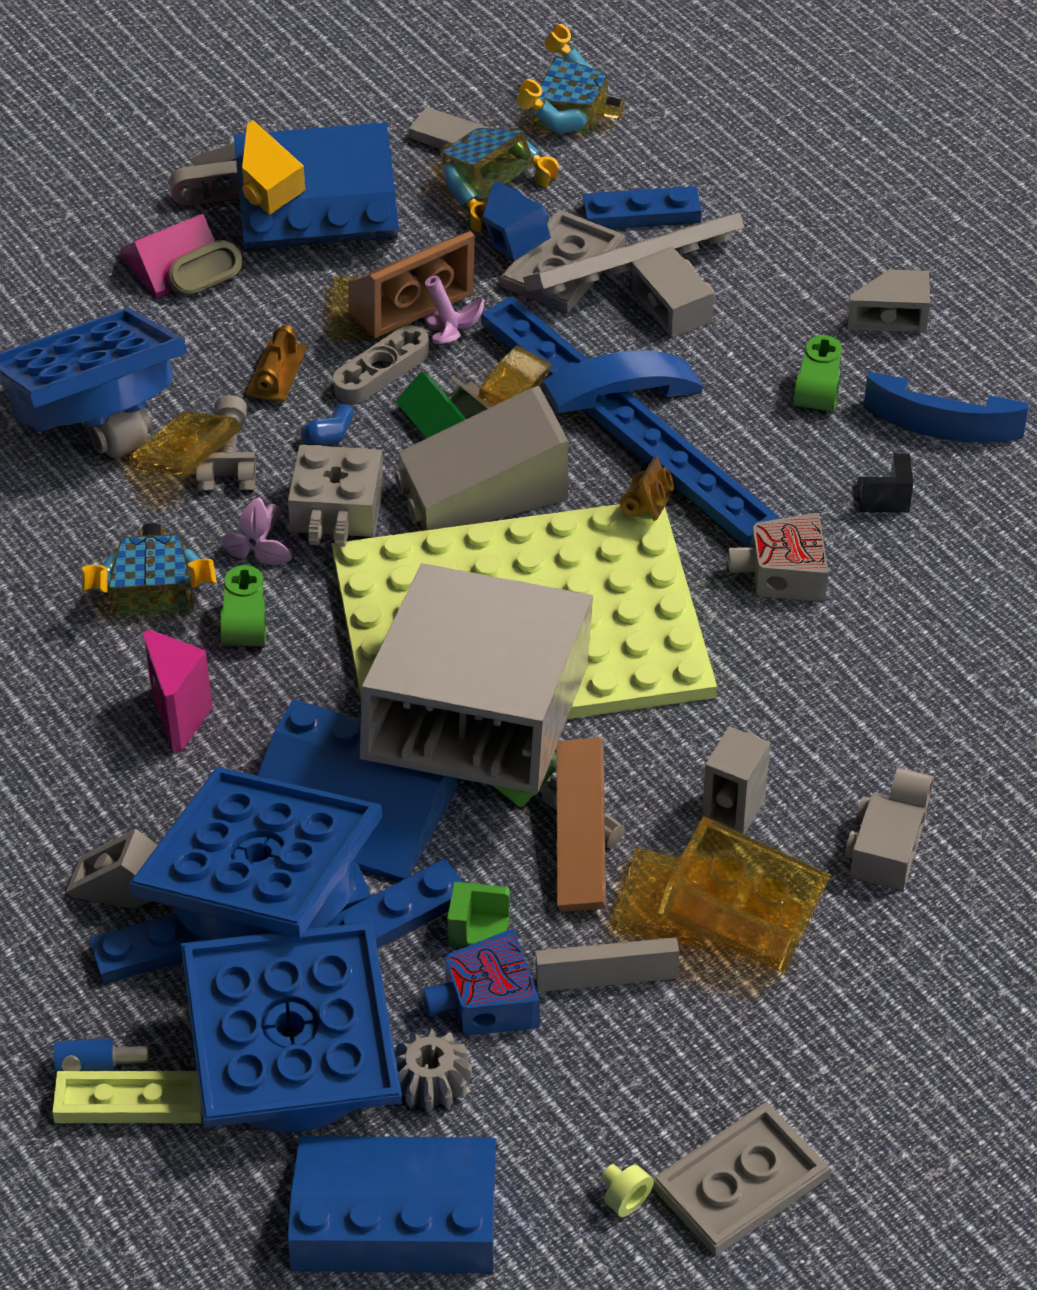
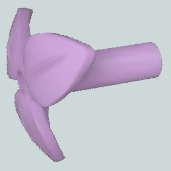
M431 276L426 279L425 286L437 311L424 316L423 319L431 330H440L433 335L432 342L433 344L452 342L461 336L457 330L458 328H471L482 314L485 301L483 298H479L465 306L460 313L455 312L438 276Z
M261 498L253 500L243 510L238 522L241 530L247 536L230 532L222 538L221 544L230 555L239 559H246L250 549H254L255 555L261 563L281 565L289 562L292 559V554L282 543L277 540H266V536L281 516L280 507L275 504H269L265 507Z

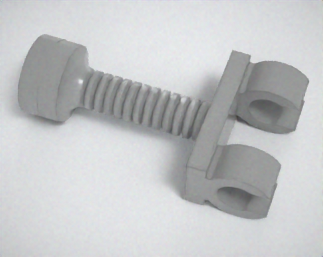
M227 395L220 397L215 402L214 420L221 427L220 452L198 453L196 469L198 490H214L215 476L238 475V481L240 480L239 490H255V452H236L237 429L246 423L247 404L240 397Z

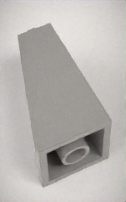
M536 386L400 451V469L394 471L395 482L401 495L407 494L408 509L414 523L420 522L424 531L483 523L568 500L569 441L540 386Z

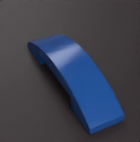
M636 350L616 352L581 361L544 379L541 387L556 412L561 413L594 408L597 395L660 387L666 397L701 393L704 386L687 360L659 351Z
M868 371L864 406L874 414L897 426L919 434L961 442H1001L1024 437L1030 403L989 395L986 406L907 391L908 379Z

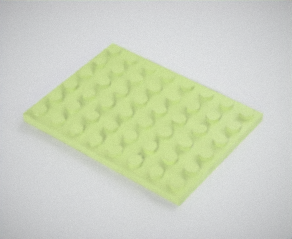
M620 504L352 540L347 541L345 547L336 546L335 543H332L333 559L360 699L362 684L421 563L593 595L588 667L567 719L717 697V684L665 507L659 518L653 521L650 512L637 516L626 515L621 510Z

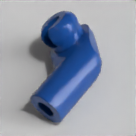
M338 404L331 418L315 419L309 424L304 425L301 429L303 442L312 446H327L341 442L353 419V408L347 404Z

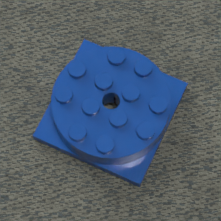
M128 307L0 352V384L8 391L16 419L23 424L33 426L35 431H45L55 426L84 422L85 426H97L109 420L108 415L120 411L130 413L145 408L147 406L146 400L171 384L174 373L170 359L187 354L188 351L183 338Z
M216 767L130 881L131 896L172 906L180 922L203 940L276 932L301 938L306 929L327 927L330 921L342 911L349 901L356 880L354 858L382 819L381 804Z
M373 921L306 929L301 938L276 932L181 943L192 1031V1054L198 1077L204 1128L246 1123L274 1132H304L336 1122L354 1109L401 1103L402 1094ZM292 1030L299 1035L294 1037L293 1045H291L290 1037L282 1036L280 1033Z

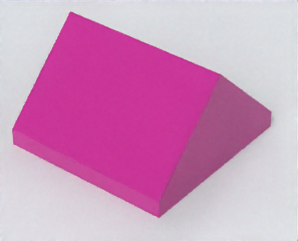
M201 214L120 248L121 255L156 298H160L174 292L167 280V272L170 265L178 257L215 242L204 214Z
M153 630L142 632L150 689L172 752H181L213 708L206 651Z

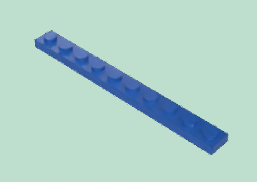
M513 296L481 314V325L544 378H548L566 367L588 359ZM628 391L597 395L594 408L582 409L648 465H650L654 457L658 456L662 468L667 467L670 471L674 487L744 546H751L753 525L758 522L779 519L777 514Z

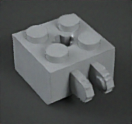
M299 445L288 497L290 532L309 533V545H319L322 534H331L334 537L336 546L340 547L346 546L348 536L375 537L384 488L382 450Z

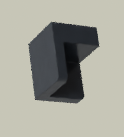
M893 453L890 477L858 478L857 490L860 512H910L913 490L910 453Z

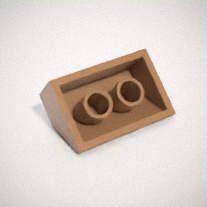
M469 231L447 238L348 282L349 313L376 339L437 311L425 286L426 279L431 276H438L451 304L473 295L475 235Z

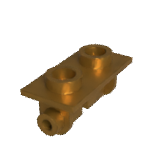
M282 325L274 330L272 339L268 340L246 391V396L285 403L307 351V345L297 344L295 330L291 326Z
M658 456L653 458L647 470L639 472L633 477L630 488L622 495L620 508L626 515L637 516L650 512L653 521L659 518L671 497V491L674 490L673 479L668 468H662Z

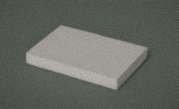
M558 210L547 223L551 238L516 259L501 275L500 287L568 314L595 281L577 286L575 279L564 282L566 290L543 296L541 289L527 292L523 277L625 246L626 235Z
M766 1101L653 1177L654 1184L652 1188L716 1257L830 1178L831 1168Z

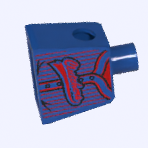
M514 929L504 931L449 953L444 958L446 983L422 989L428 1016L455 1010L461 1031L466 1035L528 1030L540 1027V1000Z

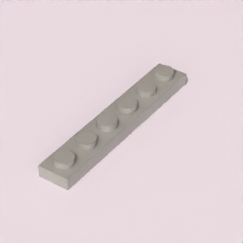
M741 213L718 217L524 276L523 280L526 291L530 292L541 289L543 296L566 290L564 282L575 279L577 286L599 280L598 272L609 269L610 275L632 270L631 262L672 246L679 254H684L699 249L698 241L708 239L710 245L732 239L731 231L744 228Z

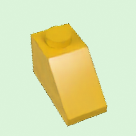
M254 120L249 122L246 129L242 163L244 182L242 190L251 204L259 205L270 215L305 191L304 166Z

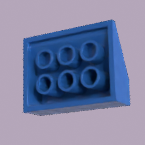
M387 122L267 132L304 166L305 191L270 215L259 205L251 204L243 193L242 163L246 134L234 135L244 250L398 237L399 223Z
M293 699L273 733L258 776L381 804L383 817L354 858V863L358 862L360 870L397 882L410 877L459 785V778L360 759V719Z
M300 1136L291 1191L288 1228L291 1271L493 1273L496 1138Z

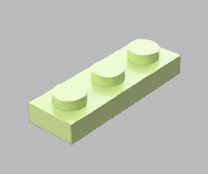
M57 1071L52 1112L54 1122L201 1123L202 1107L197 1071Z

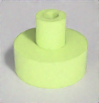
M612 1164L605 1169L601 1176V1180L609 1186L604 1202L620 1217L628 1216L646 1200L654 1184L653 1178L638 1165H632L621 1171L616 1165Z

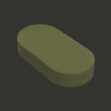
M224 240L216 241L178 257L170 265L167 272L168 283L172 290L179 295L193 296L232 279L242 267L241 252L233 243Z

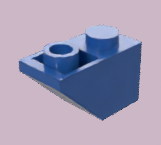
M500 181L493 184L483 217L493 248L515 261L551 238L547 225L549 216L541 203L530 200L522 195L519 190H513Z

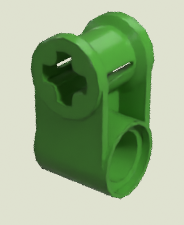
M818 335L807 342L802 367L798 372L796 381L795 407L835 411L840 381L839 365L842 345L834 337Z
M236 566L230 569L225 576L223 608H221V646H265L263 576L253 566Z

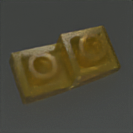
M517 345L486 378L479 389L478 397L493 405H497L532 387L540 386L552 369V363Z

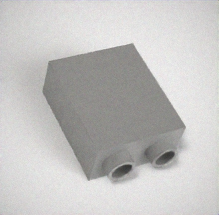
M421 563L362 684L360 759L538 794L588 667L593 595Z

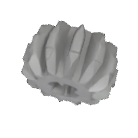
M431 1027L427 1037L421 1038L412 1031L409 1037V1044L397 1043L394 1052L402 1097L406 1096V1103L410 1109L419 1103H424L425 1109L430 1114L434 1104L440 1103L449 1110L453 1103L452 1097L464 1098V1094L467 1091V1083L470 1082L472 1077V1065L469 1064L468 1051L465 1048V1044H455V1038L451 1032L438 1038Z

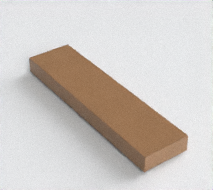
M601 737L558 741L557 906L560 912L606 909L604 744Z

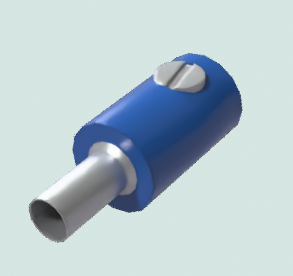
M114 1038L55 1041L56 1077L57 1071H116L117 1064L149 1062L148 1046L115 1047Z

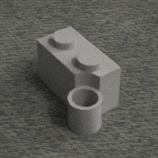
M898 767L890 795L874 792L870 798L862 797L856 822L861 823L859 832L851 830L845 850V857L852 859L851 878L904 891L925 824L934 776Z

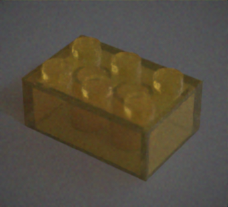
M703 816L667 883L657 915L786 974L819 907L831 874Z

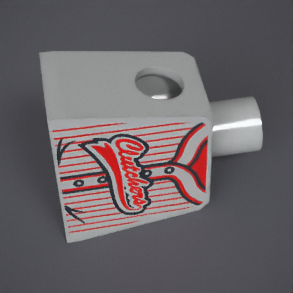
M819 513L756 523L752 526L751 547L728 548L729 573H753L756 593L762 597L826 601L828 567Z

